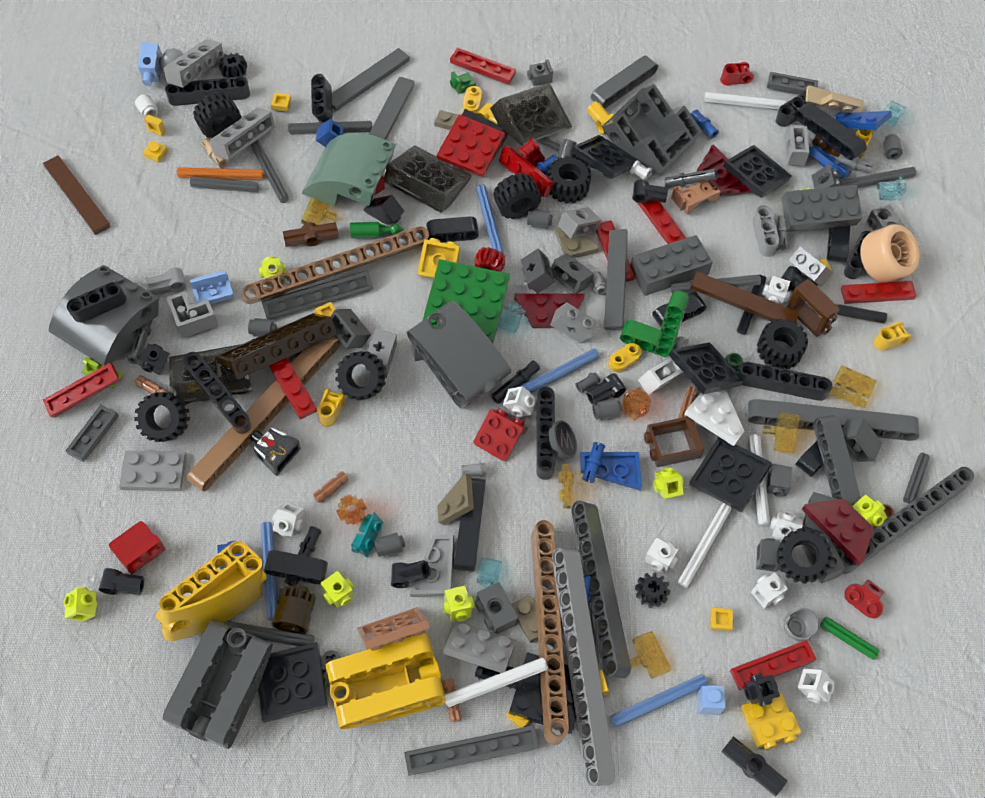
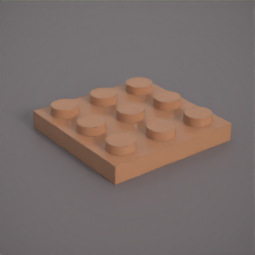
M416 607L357 628L366 650L371 649V651L382 648L383 644L388 642L398 643L403 641L406 636L421 635L425 633L426 629H429V624L422 612Z

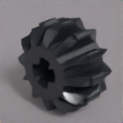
M230 53V55L224 54V57L220 58L219 70L223 77H242V75H246L248 66L243 55Z
M654 572L652 577L648 573H645L644 578L639 577L635 590L638 591L636 598H642L641 605L647 602L649 608H652L653 603L660 607L661 602H667V596L670 595L671 591L667 589L669 582H663L664 575L658 578L657 573Z

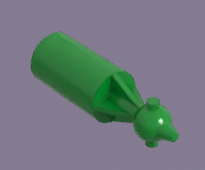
M350 222L351 239L380 238V236L389 232L395 235L404 231V228L396 223L389 227L379 222Z

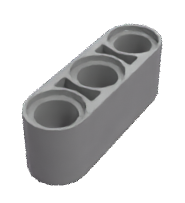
M761 205L756 210L753 225L760 253L763 256L770 257L775 254L779 244V236L772 209L769 206Z

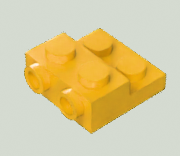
M434 238L424 239L417 275L434 279L439 259L458 263L461 251L460 246H457L458 244L455 242H447L446 244Z
M780 693L779 697L772 699L773 703L760 707L759 703L751 704V702L741 706L757 749L764 747L765 750L776 747L777 743L784 741L785 744L796 741L797 736L801 733L793 711H789L782 693Z

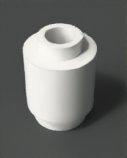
M147 94L138 96L135 100V105L142 116L145 118L149 114L156 117L158 115V108L151 97Z

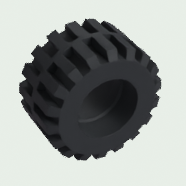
M212 93L210 96H205L203 100L198 102V105L194 108L195 111H193L194 119L201 132L206 137H211V139L242 118L232 98L225 93Z
M565 156V158H558V161H553L552 165L549 166L547 177L554 181L549 195H552L553 199L569 204V202L576 203V200L581 201L583 197L587 196L591 181V170L586 162L583 163V160H577L576 157L569 158V156Z
M518 173L504 178L502 182L497 184L498 186L495 187V192H493L501 215L507 219H519L527 216L528 211H533V209L539 207L542 198L532 176L525 173Z
M782 318L778 319V321L772 320L770 323H767L757 342V353H760V359H764V363L766 365L769 363L772 367L782 369L783 367L786 369H790L791 366L795 367L801 361L808 346L807 333L803 332L804 328L802 326H797L798 323L795 321L792 323L789 319L783 321ZM775 341H783L789 345V348L781 347Z
M367 351L353 352L343 357V361L338 363L339 368L335 371V373H338L335 381L339 382L337 387L342 389V393L348 395L350 399L365 400L374 397L382 391L381 388L386 384V367L382 365L383 361L378 359L375 354ZM358 364L365 365L371 373L370 382L365 387L356 385L352 379V371Z
M159 392L144 397V401L138 403L140 407L135 409L138 417H134V421H138L139 425H136L137 430L141 429L142 432L140 434L147 436L148 440H154V442L173 440L178 438L177 436L182 435L184 429H187L188 424L186 422L190 421V417H187L189 408H185L187 404L185 401L180 400V396H174V393ZM159 405L165 406L171 414V422L167 428L159 427L154 420V412Z
M799 528L794 532H789L782 539L777 551V563L780 565L781 572H784L788 579L792 578L796 583L800 581L802 584H807V582H815L826 573L832 562V552H830V543H826L824 535L822 537L818 535L820 532L816 530L812 532L809 528H806V530ZM798 545L809 546L816 554L815 564L811 567L799 566L792 558V550Z

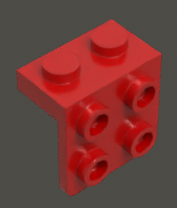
M501 408L497 410L490 409L473 443L500 460L506 461L520 435L526 434L528 427L524 425L525 422L517 417L512 419L507 416L508 412Z
M139 521L109 543V548L130 574H134L166 550L158 536L154 535L143 521Z

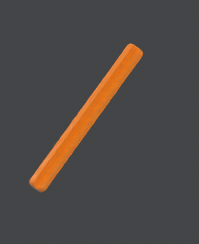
M177 168V176L179 178H191L192 176L263 180L264 178L262 169Z

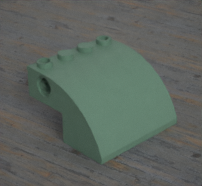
M346 133L333 138L326 145L302 190V194L335 207L340 195L369 206L374 197L377 184L384 170H387L397 144L365 133Z

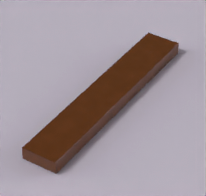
M59 155L43 163L45 169L94 235L111 227L108 220Z
M698 271L690 287L692 290L769 321H778V319L782 318L783 321L789 319L793 323L798 318L799 312Z

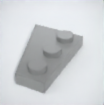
M433 535L424 557L431 568V576L426 580L415 582L414 587L410 591L411 597L444 596L445 590L452 589L454 535Z

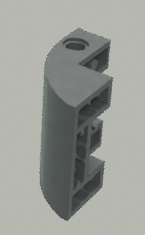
M655 84L642 88L601 126L616 146L641 162L640 164L647 168H652L653 172L657 173L664 172L703 133L685 105L672 110Z
M102 265L83 276L67 291L55 309L48 329L56 337L102 366H105L131 350L133 331L158 317L159 298L108 266ZM110 282H116L121 286L126 295V302L120 307L82 323L76 322L67 310L66 305L72 298Z

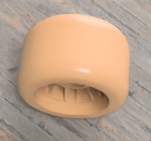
M893 224L872 231L863 239L861 244L862 264L866 272L878 282H892L907 277L918 267L920 260L918 243L914 235L902 225Z

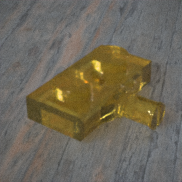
M311 197L301 223L312 222L320 225L324 217L335 221L337 214L327 211L328 203H323Z
M779 412L778 422L775 427L763 426V429H765L762 430L763 434L774 435V451L795 453L800 419L799 414Z
M562 464V469L558 472V483H562V490H559V502H563V509H571L573 502L572 485L574 483V474L571 473L570 464Z
M653 631L635 637L632 640L637 650V656L630 659L631 668L642 664L651 679L672 669Z

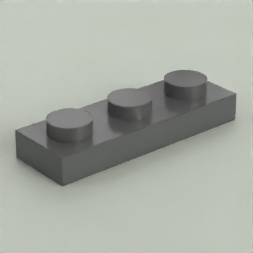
M770 72L768 76L767 88L802 94L807 90L808 86L818 88V80Z
M100 404L67 447L66 453L84 462L117 419V412Z

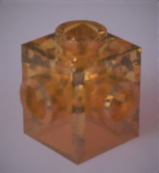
M640 387L635 390H629L624 395L622 408L632 421L643 417L649 412L650 396L648 393L643 392Z
M351 494L340 499L341 502L338 503L339 509L336 510L340 520H345L347 525L361 522L363 517L366 516L364 510L367 509L363 499H358L356 495L352 496ZM350 505L355 506V510L352 512L347 509Z

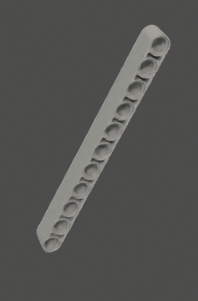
M557 548L553 552L552 562L585 778L590 786L611 785L615 780V769L579 552L575 549Z

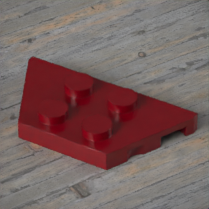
M714 144L711 145L697 172L716 168L718 179L709 180L708 182L713 188L716 187L715 191L720 190L719 196L753 193L750 188L742 184L739 179L723 167V164L728 159Z
M515 293L514 300L519 303L522 313L528 318L532 328H554L550 324L555 311L566 302L579 309V306L584 301L585 294Z
M844 498L808 503L802 507L801 510L858 567L863 563L874 527Z

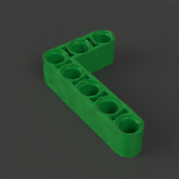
M674 291L672 293L661 329L634 320H627L621 332L620 340L626 344L635 343L642 350L656 355L669 357V353L674 348L689 296L682 291Z

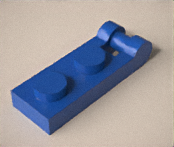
M819 146L809 147L808 157L816 158L820 161L819 164L822 167L830 164L833 169L836 168L839 171L840 178H846L852 172Z

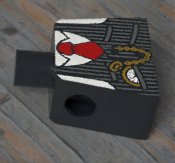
M274 428L269 429L265 435L255 431L251 436V441L256 443L253 448L255 455L276 476L301 450L299 440Z

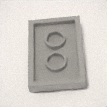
M125 451L119 485L120 489L181 491L186 453Z
M456 621L444 647L443 654L503 673L507 669L516 640Z

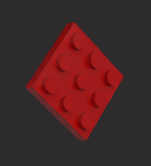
M459 114L437 153V159L484 177L505 138V132Z

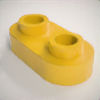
M471 86L466 89L463 100V112L465 109L475 114L479 111L482 100V90L479 87Z
M629 343L609 357V368L613 372H622L636 363L642 353L640 346L635 343Z

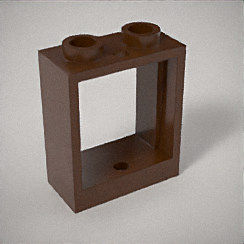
M810 279L795 287L787 305V308L799 312L797 319L816 337L821 334L825 335L832 329L831 325L838 318L836 315L840 310Z
M688 416L649 424L644 433L645 443L649 444L650 458L652 461H655L656 467L701 458L704 452L695 422ZM683 430L690 450L661 456L655 436Z

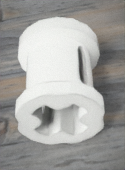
M637 160L631 167L630 174H635L642 180L647 181L653 169L645 167Z

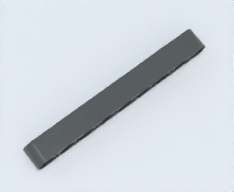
M753 399L748 402V421L753 424L814 430L813 423L816 418L836 415L840 420L842 429L847 419L864 418L879 438L906 441L919 438V422L915 416Z
M968 467L958 468L883 522L882 525L876 527L872 532L863 563L962 492L973 481L974 472ZM844 552L840 555L846 567L842 572L843 574L851 573L858 568ZM844 559L848 560L851 565L847 564Z
M578 500L572 505L571 513L583 574L591 577L589 587L591 598L589 604L602 669L606 676L626 678L631 672V664L598 508L595 504Z

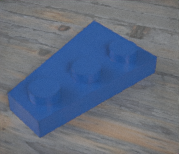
M892 111L840 112L832 118L846 128L875 131L892 117Z
M580 452V469L582 474L585 472L587 466L586 459L590 456L591 452ZM603 452L601 457L602 464L601 467H598L595 478L641 491L639 452Z

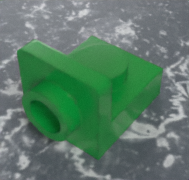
M451 72L450 85L458 94L466 92L468 87L476 86V82L469 72L459 76L455 72Z

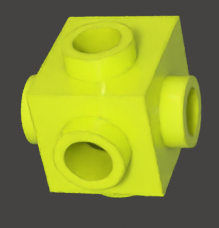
M275 256L264 258V261L261 262L262 267H258L261 278H268L286 272L284 262L280 263L279 258H275Z
M664 468L660 472L655 473V480H653L654 489L664 499L684 495L683 477L676 470Z
M866 494L852 506L874 527L873 530L882 525L888 518L884 512L885 507L878 500L873 501Z
M338 571L321 582L322 590L325 593L323 597L329 605L333 603L336 609H338L340 606L344 607L352 601L354 597L352 589L354 586L348 578L344 579Z
M465 585L445 590L443 609L445 615H449L451 622H462L470 618L474 608V601L472 596L468 597Z
M76 587L73 591L67 593L64 599V619L85 622L94 617L98 604L96 600L97 592L88 590L87 587Z

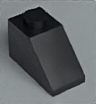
M393 195L374 198L370 205L363 209L367 214L384 224L397 223L405 212Z

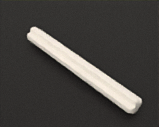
M705 92L704 95L705 102L777 110L786 103L785 100L714 92Z
M757 434L749 436L750 452L763 458L760 436ZM764 477L755 491L758 524L762 526L770 524Z
M723 503L720 506L682 573L678 584L683 588L689 586L731 511L729 505Z
M539 658L445 694V703L448 707L546 671L548 669L546 660Z

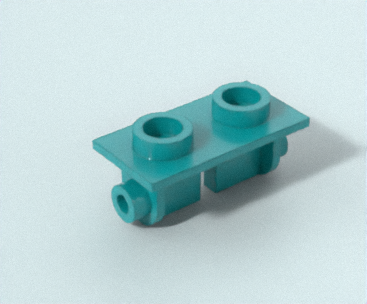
M375 512L372 515L367 514V516H364L359 527V531L364 533H357L351 544L353 552L359 553L361 551L367 558L384 523Z

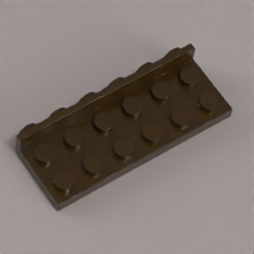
M312 313L215 356L218 364L232 368L235 378L240 379L337 335L332 317Z

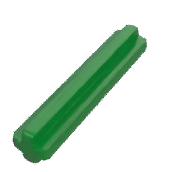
M824 617L820 623L821 628L870 659L874 660L880 652L878 648L829 617Z

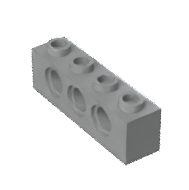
M205 39L165 66L164 72L167 83L184 87L220 62V58L224 57L222 43Z
M256 108L212 138L210 144L214 156L230 160L276 127L272 112Z

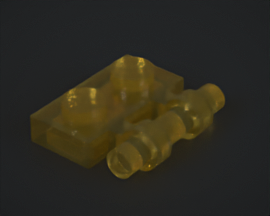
M841 365L833 381L834 384L840 387L838 389L832 386L830 393L835 395V398L840 400L842 398L851 402V405L865 408L868 401L861 399V397H870L877 380ZM845 389L855 392V396L845 392Z

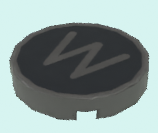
M563 420L553 422L551 424L552 427L549 429V441L552 449L557 450L559 454L556 455L563 460L574 457L577 450V441L571 426Z

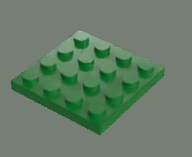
M439 259L423 320L453 300L473 319L490 341L494 343L510 274ZM431 319V324H432L434 327H437V326H438L437 321L434 320V319Z

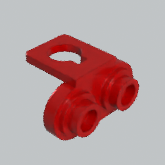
M869 579L862 586L860 584H851L846 588L844 593L845 599L865 616L878 618L883 613L884 606L880 598L885 592Z

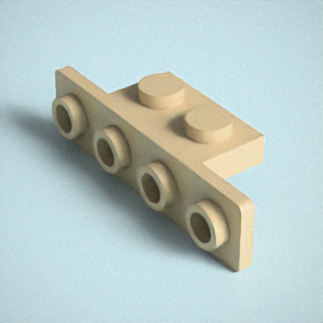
M808 86L806 90L807 103L811 102L815 105L844 113L863 112V100L813 86Z

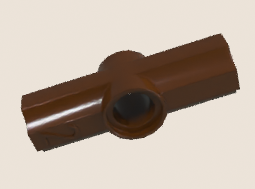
M310 222L305 223L299 229L283 231L286 247L300 244L316 246L320 241L339 238L336 222L321 225Z

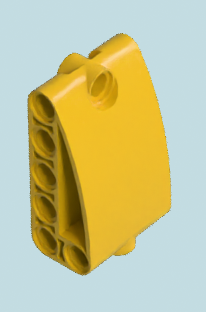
M241 541L233 542L159 600V611L156 614V619L162 626L164 639L173 642L204 633L212 619L224 623L258 601L262 595V583L267 580L266 574L262 570V560L245 543ZM220 566L226 567L224 569H217ZM204 579L209 580V581L206 582V583L200 582L201 580H204ZM185 593H191L190 596H183Z
M426 633L406 637L398 643L390 642L384 644L378 650L371 651V649L345 656L330 661L325 665L331 688L330 695L334 701L340 729H350L384 722L445 704L446 698L441 681V670L435 658L431 640ZM341 690H347L346 695L339 699L338 693Z

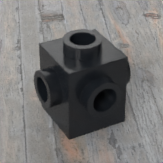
M148 343L146 349L141 348L137 356L140 359L138 365L146 372H154L160 375L170 353L164 351L157 344L151 345Z
M762 673L750 676L751 681L744 683L745 696L751 704L759 703L760 707L773 703L772 699L780 696L773 675L763 676Z

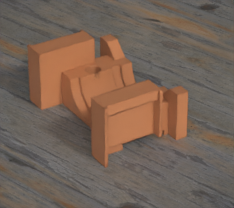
M703 181L684 190L680 186L673 188L671 199L680 211L685 209V214L687 215L706 199L709 202L717 201L720 190L715 191L716 187L713 188L708 181Z

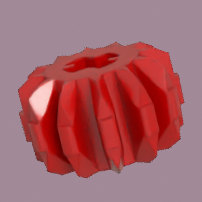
M482 247L476 253L475 266L502 272L505 266V255L495 248Z

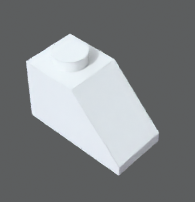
M669 358L651 368L638 381L646 393L650 395L679 376L683 371Z

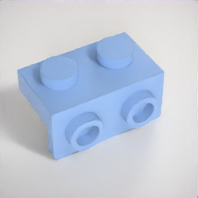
M226 271L215 272L214 274L190 280L196 303L209 300L210 304L234 298Z

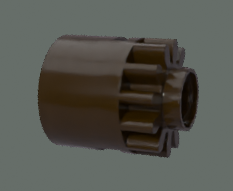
M297 584L291 585L290 588H281L272 626L278 630L306 634L316 600L315 594L310 593L307 587Z

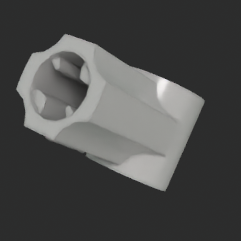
M177 267L167 270L166 274L146 279L149 291L152 294L166 290L180 292L186 288L183 270Z

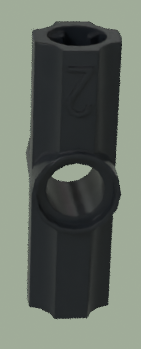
M734 736L721 751L738 765L747 777L756 780L775 797L788 781L769 766L763 756L752 752ZM751 761L757 763L759 771H754L750 767Z

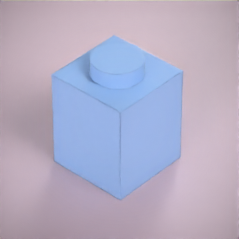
M702 686L698 691L699 714L720 715L725 709L724 686Z

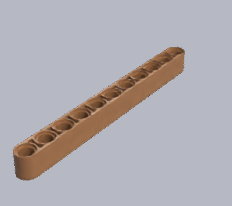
M419 226L256 281L243 288L241 298L246 304H254L414 249L424 244V239H428L429 232L425 227ZM416 233L421 234L423 240H419L416 237ZM399 239H404L407 245H402ZM383 244L388 245L390 247V251H386L383 248ZM366 250H371L374 256H368ZM349 256H355L358 262H352ZM332 262H339L341 268H335ZM321 267L324 273L318 274L315 268ZM299 273H304V274H306L307 279H306V280H301V279L298 277V274H299ZM281 279L289 280L290 285L284 286L281 283ZM270 285L273 291L266 292L263 286ZM249 290L253 291L255 293V297L249 298L246 296L245 292Z
M333 336L303 350L291 363L303 386L339 348L341 341L337 337ZM277 380L246 411L251 422L250 430L240 434L231 427L191 469L187 476V480L203 492L207 491L252 443V434L255 431L262 432L288 404L289 401ZM240 419L237 421L236 425L243 426L246 423V420Z
M540 520L535 525L531 535L539 658H544L547 666L552 665L556 669L554 671L548 667L546 671L540 672L543 725L546 741L552 745H558L567 735L569 724L560 608L552 555L555 550L554 529L549 521ZM544 605L549 606L551 610L546 609ZM545 625L551 626L553 630L548 629ZM546 645L553 646L554 650L549 649ZM549 686L556 687L557 692L552 691ZM551 707H556L559 713L553 712ZM552 728L558 729L561 735H556Z

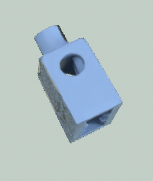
M141 42L138 69L142 76V83L146 86H151L153 82H159L163 73L160 67L162 53L158 43Z

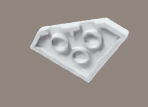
M725 390L704 395L700 393L685 412L686 416L733 446L744 433L742 424Z

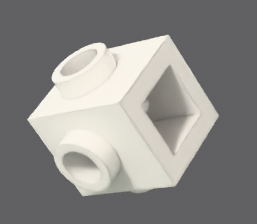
M772 276L770 284L765 285L762 295H765V299L782 305L783 302H787L790 292L787 290L790 281Z
M523 386L511 388L507 391L503 406L516 417L528 416L532 414L536 398Z
M287 502L283 503L273 515V531L279 532L280 535L285 537H292L297 531L299 532L304 522L302 520L304 508Z
M778 512L777 517H773L769 528L772 529V536L781 542L789 532L802 528V519L797 518L790 512Z
M656 538L647 552L644 562L650 564L654 570L666 573L669 567L673 569L678 560L675 557L678 549L670 542H664Z
M773 573L770 576L767 574L762 576L757 581L758 584L751 591L761 606L766 608L772 603L777 605L785 599L784 594L788 588L785 581L778 577L776 573Z
M803 669L798 689L811 702H829L834 691L835 682L822 670Z

